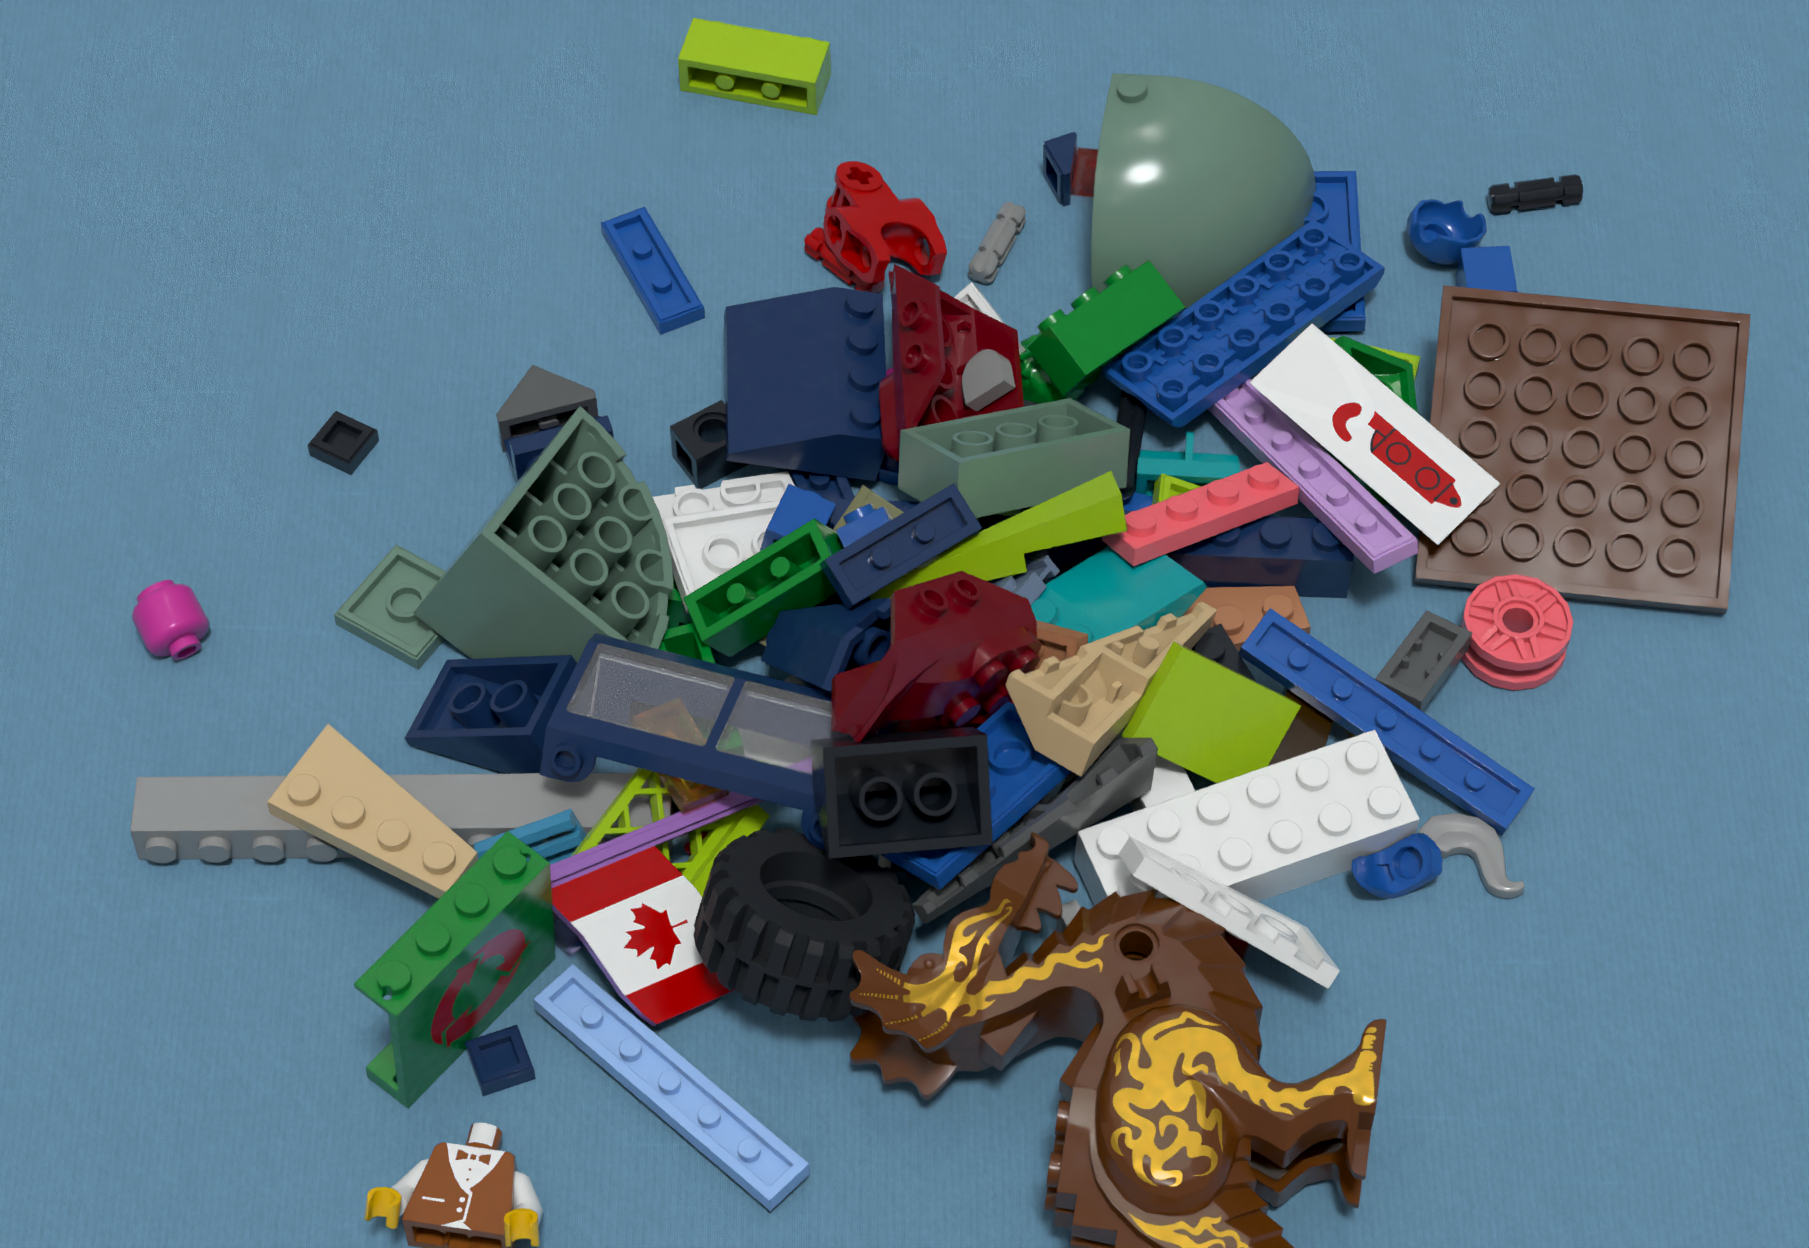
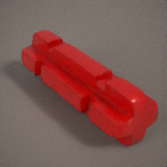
M816 227L811 233L806 235L804 239L805 251L818 261L824 259L822 264L849 285L856 283L854 289L878 293L883 290L885 286L884 281L875 283L864 282L852 270L840 262L827 244L823 228Z

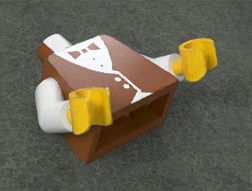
M474 1123L470 1126L466 1145L446 1142L439 1143L434 1147L429 1159L421 1160L391 1188L376 1187L368 1191L364 1220L370 1221L373 1217L383 1216L386 1217V1227L396 1229L399 1217L403 1214L402 1222L408 1246L420 1248H515L516 1240L522 1238L530 1239L531 1247H538L540 1245L539 1225L543 1209L530 1177L522 1172H518L515 1155L510 1152L499 1151L503 1135L502 1131L491 1124Z

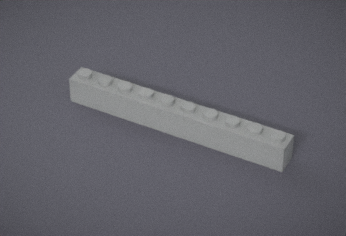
M540 773L413 774L389 776L474 848V843L568 809H572L586 834H588L634 773H590L582 781L572 783L539 775ZM659 773L661 788L673 787L672 776ZM287 776L137 777L130 832L139 860L168 863L173 860L203 859L208 862L219 863L228 859H257L263 862H276L281 859L310 858L315 861L326 862L335 858L357 857L270 814L267 801ZM646 780L641 788H648V780ZM662 796L664 816L666 818L674 814L675 799L674 796ZM633 797L628 804L631 827L646 826L653 823L650 797ZM618 819L610 828H619ZM567 830L562 833L545 838L543 840H545L546 842L554 838L570 833V831ZM619 836L603 837L598 845ZM673 839L668 841L669 855H673Z

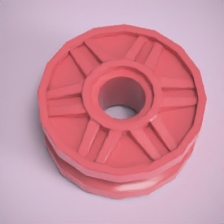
M1523 575L1496 576L1478 585L1467 598L1461 623L1462 628L1472 632L1470 647L1463 655L1462 661L1481 680L1492 686L1513 691L1536 688L1552 680L1564 664L1566 650L1570 641L1573 618L1568 603L1555 588L1537 578Z

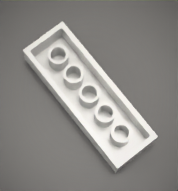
M1372 730L1082 829L1077 832L1074 862L1094 906L1115 891L1120 897L1144 892L1128 879L1131 872L1118 855L1129 837L1259 902L1351 870L1353 859L1359 856L1371 855L1390 847L1412 834H1416L1420 818L1376 731ZM1158 891L1157 895H1154L1155 898L1172 899Z

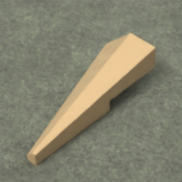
M1202 601L1195 605L1191 613L1177 618L1172 613L1161 616L1157 625L1143 630L1137 625L1082 645L1076 655L1059 661L1055 656L1044 659L1039 669L1026 674L1020 669L1012 671L1007 679L1006 688L1034 749L1081 777L1130 721L1173 641L1192 649L1211 627L1217 609Z

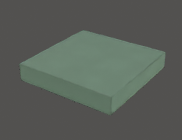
M396 544L334 614L336 625L419 670L445 638L413 614V612L446 571Z

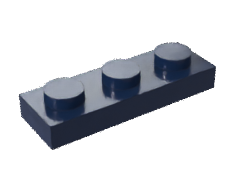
M955 483L826 558L819 565L846 608L850 609L977 533L982 527Z

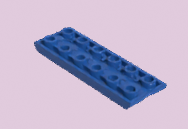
M1312 219L1103 367L1102 375L1126 393L1136 397L1167 423L1181 428L1265 368L1312 323L1319 329L1373 290L1384 275L1385 267Z

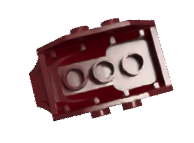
M894 264L893 272L889 271L888 274L892 304L893 373L884 377L880 382L879 402L882 446L891 459L899 462L900 430L1024 407L1018 331L940 290V286ZM991 349L1010 361L1015 388L976 412L965 405L962 375L967 363L975 354L982 350Z
M963 571L894 591L891 595V645L882 660L836 674L832 679L831 731L846 733L854 738V742L860 743L872 733L898 722L934 717L943 727L953 724L956 727H961L974 717L985 712L992 716L997 710L1012 700L1006 688L1009 674L1017 669L1026 674L1033 671L1040 662V657L1037 654L1042 644L1037 639V621L1029 600Z

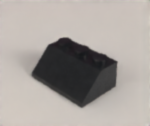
M974 727L869 735L860 743L854 742L852 736L811 740L813 793L825 850L829 859L993 845L987 734Z

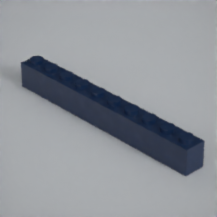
M835 498L834 527L853 499ZM888 501L903 512L919 504L912 501ZM1032 507L1022 508L1021 512H1024ZM1124 510L1125 515L1132 512ZM993 514L978 517V522L982 528L977 533L1015 515L1002 516ZM1264 516L1165 554L1203 581L1207 588L1295 586L1298 596L1347 598L1354 564V554L1318 518ZM1102 537L1025 553L1024 557L1026 561L1048 555L1060 572L1054 577L1043 579L1042 581L1046 584L1108 547V545L1102 541Z

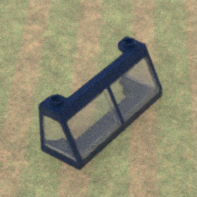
M595 633L588 640L546 726L539 775L564 782H579L589 776L595 767L596 758L600 757L803 810L801 826L804 835L813 845L825 850L813 793L811 740L851 736L846 733L831 731L832 693ZM899 722L884 727L871 735L897 733Z

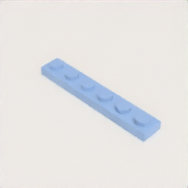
M572 964L533 999L535 1010L769 1211L776 1207L810 1175L809 1163L575 965Z

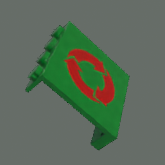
M509 831L354 983L355 989L389 1015L392 1041L366 1066L367 1077L407 1109L466 1051L465 1041L479 1037L556 959L550 862ZM390 995L391 999L385 1000L383 997Z

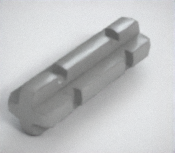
M1006 202L1001 206L996 215L998 219L992 222L978 247L980 252L974 254L968 265L970 270L968 274L973 281H980L983 284H989L993 281L999 270L997 267L1002 265L1017 238L1014 234H1018L1026 222V210L1023 206L1015 205L1012 202Z

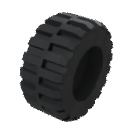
M780 828L775 833H770L767 829L754 831L748 837L743 835L735 839L715 857L695 919L693 936L698 953L710 973L716 972L719 983L729 991L735 989L740 992L743 1000L754 1006L760 1003L769 1007L770 1012L781 1016L789 1013L799 1015L800 1020L815 1022L819 1017L827 1018L829 1022L842 1021L849 1014L855 1018L869 1011L855 1007L849 1001L850 992L857 988L861 981L860 974L852 961L853 952L855 950H862L878 962L899 972L913 932L915 912L904 885H899L897 876L888 867L882 868L879 866L877 858L874 856L866 855L829 859L826 850L816 847L804 834L795 833L794 829Z

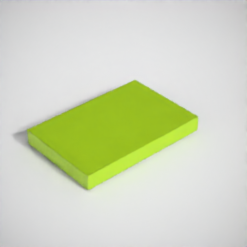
M1173 641L1121 736L1124 738L1151 737L1158 748V756L1215 783H1220L1267 767L1301 705Z

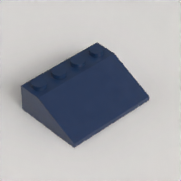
M830 287L727 306L724 312L726 461L875 481L885 455V450L882 446L879 402L880 382L887 376L883 294Z

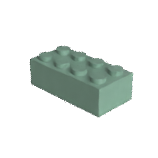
M1071 398L900 430L898 489L917 499L918 503H921L955 483L978 520V517L993 514L1002 516L1017 515L1021 512L1022 508L1039 505L1109 471H1112L1119 489L1126 488L1130 429Z

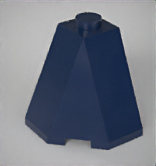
M891 598L861 601L850 609H847L843 603L780 611L775 625L768 633L766 648L761 661L832 692V679L836 674L882 660L890 649Z

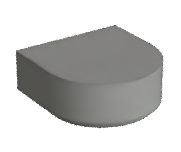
M986 349L978 352L969 360L962 375L965 405L977 412L1015 388L1012 366L1007 358L994 350Z

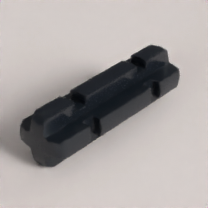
M1576 174L1559 176V181L1554 182L1553 177L1514 182V187H1509V183L1495 184L1488 188L1487 199L1491 212L1495 214L1511 212V207L1516 206L1518 211L1556 206V201L1560 200L1562 205L1574 204L1582 201L1583 184L1580 176Z

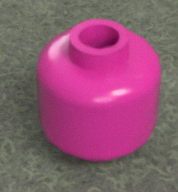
M163 580L147 587L137 596L138 604L134 607L132 620L152 655L160 657L172 656L174 660H181L193 655L201 648L199 641L208 631L209 620L195 593L188 585L175 584L173 580Z

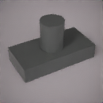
M1426 610L1375 680L1423 711L1470 647L1472 632Z

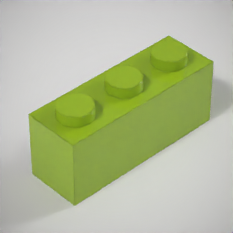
M693 18L678 56L680 91L817 115L831 77L830 42L771 32L764 29L726 24L719 21Z

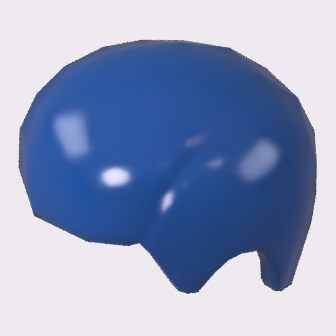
M1435 199L1421 200L1407 218L1406 228L1414 247L1429 261L1439 265L1458 263L1460 248L1478 247L1487 232L1484 215L1479 213L1474 217H1470L1464 211L1461 200L1445 204Z

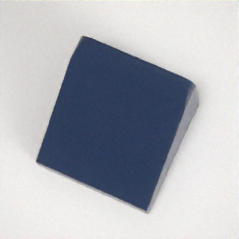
M1076 132L1044 141L1043 175L1063 207L1070 205L1077 165Z

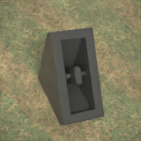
M532 365L496 414L503 453L505 452L504 440L562 426L579 406L593 418L598 417L597 399L594 390Z

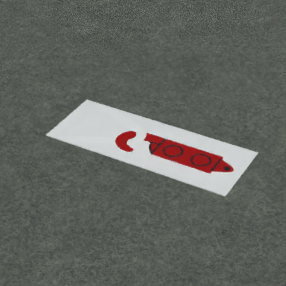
M1313 323L1249 382L1437 545L1500 485L1496 479Z

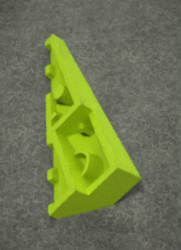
M1112 471L968 537L869 597L870 600L891 598V595L896 590L959 571L966 572L985 581L1027 572L1025 553L1127 531L1122 494Z

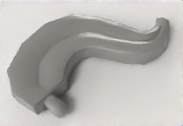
M1459 813L1431 816L1419 829L1418 833L1428 835L1440 848L1442 858L1460 853L1470 855L1476 862L1485 888L1491 894L1501 898H1515L1523 894L1525 883L1522 880L1518 882L1510 881L1506 876L1503 846L1496 830L1480 818Z

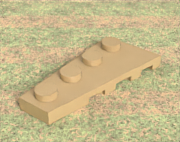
M329 724L326 725L267 801L270 814L438 899L479 860L476 850Z

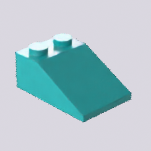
M1108 546L1046 583L1047 587L1034 601L1031 608L1036 620L1088 634V643L1137 625L1143 630L1156 626L1161 616L1172 613L1176 618L1180 617L1206 590L1207 586L1203 581L1167 555L1132 566Z

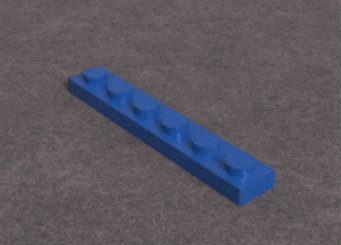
M1271 608L1239 650L1238 655L1354 735L1358 736L1375 730L1389 759L1472 816L1478 817L1489 824L1502 836L1535 790L1534 787Z

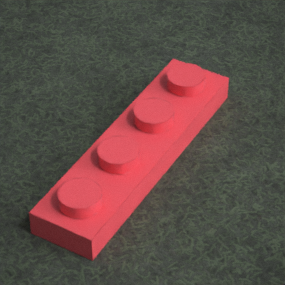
M1265 462L1180 495L1172 496L1169 499L1140 510L1132 511L1125 515L1127 531L1102 536V541L1132 566H1136L1298 504L1300 487L1271 464Z

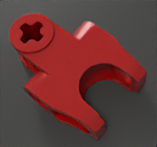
M858 161L841 163L835 172L834 181L836 185L833 195L827 200L826 214L823 222L826 242L840 262L867 283L883 282L885 280V270L891 261L890 257L906 261L921 275L941 274L947 255L946 244L937 226L935 216L925 203L919 198L898 199L883 180L880 172L866 163ZM924 239H926L928 243L930 256L927 253V249L924 244Z

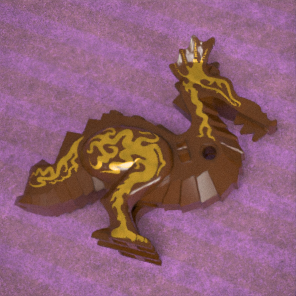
M1032 832L1030 842L1034 847L1029 851L1019 852L1016 861L1006 863L997 872L991 885L989 902L984 906L963 911L951 920L945 934L943 954L927 953L920 955L912 963L911 967L908 968L907 974H904L878 962L862 950H855L853 952L852 961L860 974L861 981L859 986L850 992L849 1001L853 1006L869 1011L861 1016L853 1017V1022L861 1030V1036L850 1052V1062L854 1065L869 1063L878 1065L881 1068L882 1080L886 1085L897 1082H910L917 1087L923 1099L929 1100L942 1090L956 1071L979 1072L992 1066L1002 1071L1014 1057L1055 1037H1072L1084 1042L1060 1078L1059 1092L1067 1101H1059L1055 1127L1056 1137L1054 1151L1051 1152L1044 1208L1045 1211L1055 1212L1054 1226L1072 1229L1070 1248H1294L1282 1237L1283 1228L1267 1216L1269 1205L1264 1200L1274 1207H1278L1305 1185L1326 1179L1337 1183V1190L1345 1204L1352 1208H1359L1362 1180H1365L1371 1129L1376 1111L1387 1020L1377 1019L1370 1022L1362 1034L1357 1049L1320 1074L1298 1083H1286L1276 1080L1268 1075L1259 1064L1262 1049L1259 1027L1263 1006L1245 976L1246 964L1224 939L1226 928L1204 915L1194 912L1174 899L1155 898L1154 889L1122 897L1115 891L1089 910L1082 906L1062 933L1053 931L1033 954L1024 951L1011 963L1023 930L1035 934L1041 931L1038 912L1045 913L1054 919L1062 917L1063 910L1058 889L1070 893L1078 891V883L1075 878L1062 865L1048 856V841Z

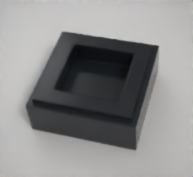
M335 411L308 444L309 455L352 475L378 443V431Z

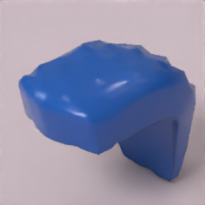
M1416 833L1381 851L1353 859L1352 871L1358 884L1369 893L1383 899L1396 898L1420 888L1439 876L1443 870L1441 850L1428 835Z

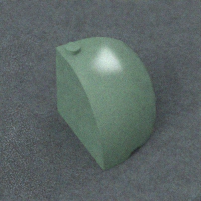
M1112 73L1102 121L1095 173L1091 237L1092 287H1095L1100 293L1107 288L1103 282L1121 267L1128 265L1133 271L1150 260L1185 308L1190 307L1304 226L1305 217H1308L1313 204L1316 181L1311 161L1300 141L1282 121L1268 110L1222 87L1180 77Z
M579 406L464 547L413 614L472 659L572 655L578 663L588 640L595 633L659 649L669 620V616L666 613L668 595L673 590V570L667 534L649 488L644 481L639 483L636 481L632 472L623 461L627 454L617 441L598 421Z

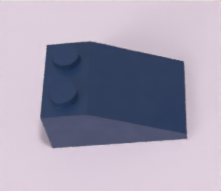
M572 655L446 660L405 736V740L411 746L504 774L540 773L546 726L577 662ZM583 676L566 708L568 712L578 714Z

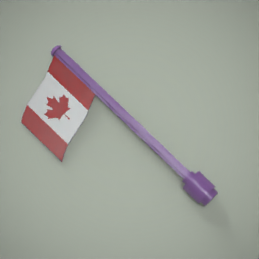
M812 758L787 767V769L812 775ZM729 791L550 865L553 911L581 939L618 995L651 1026H655L735 991V989L729 991L720 984L716 972L710 973L696 948L693 936L695 931L694 923L702 896L655 846L765 800Z

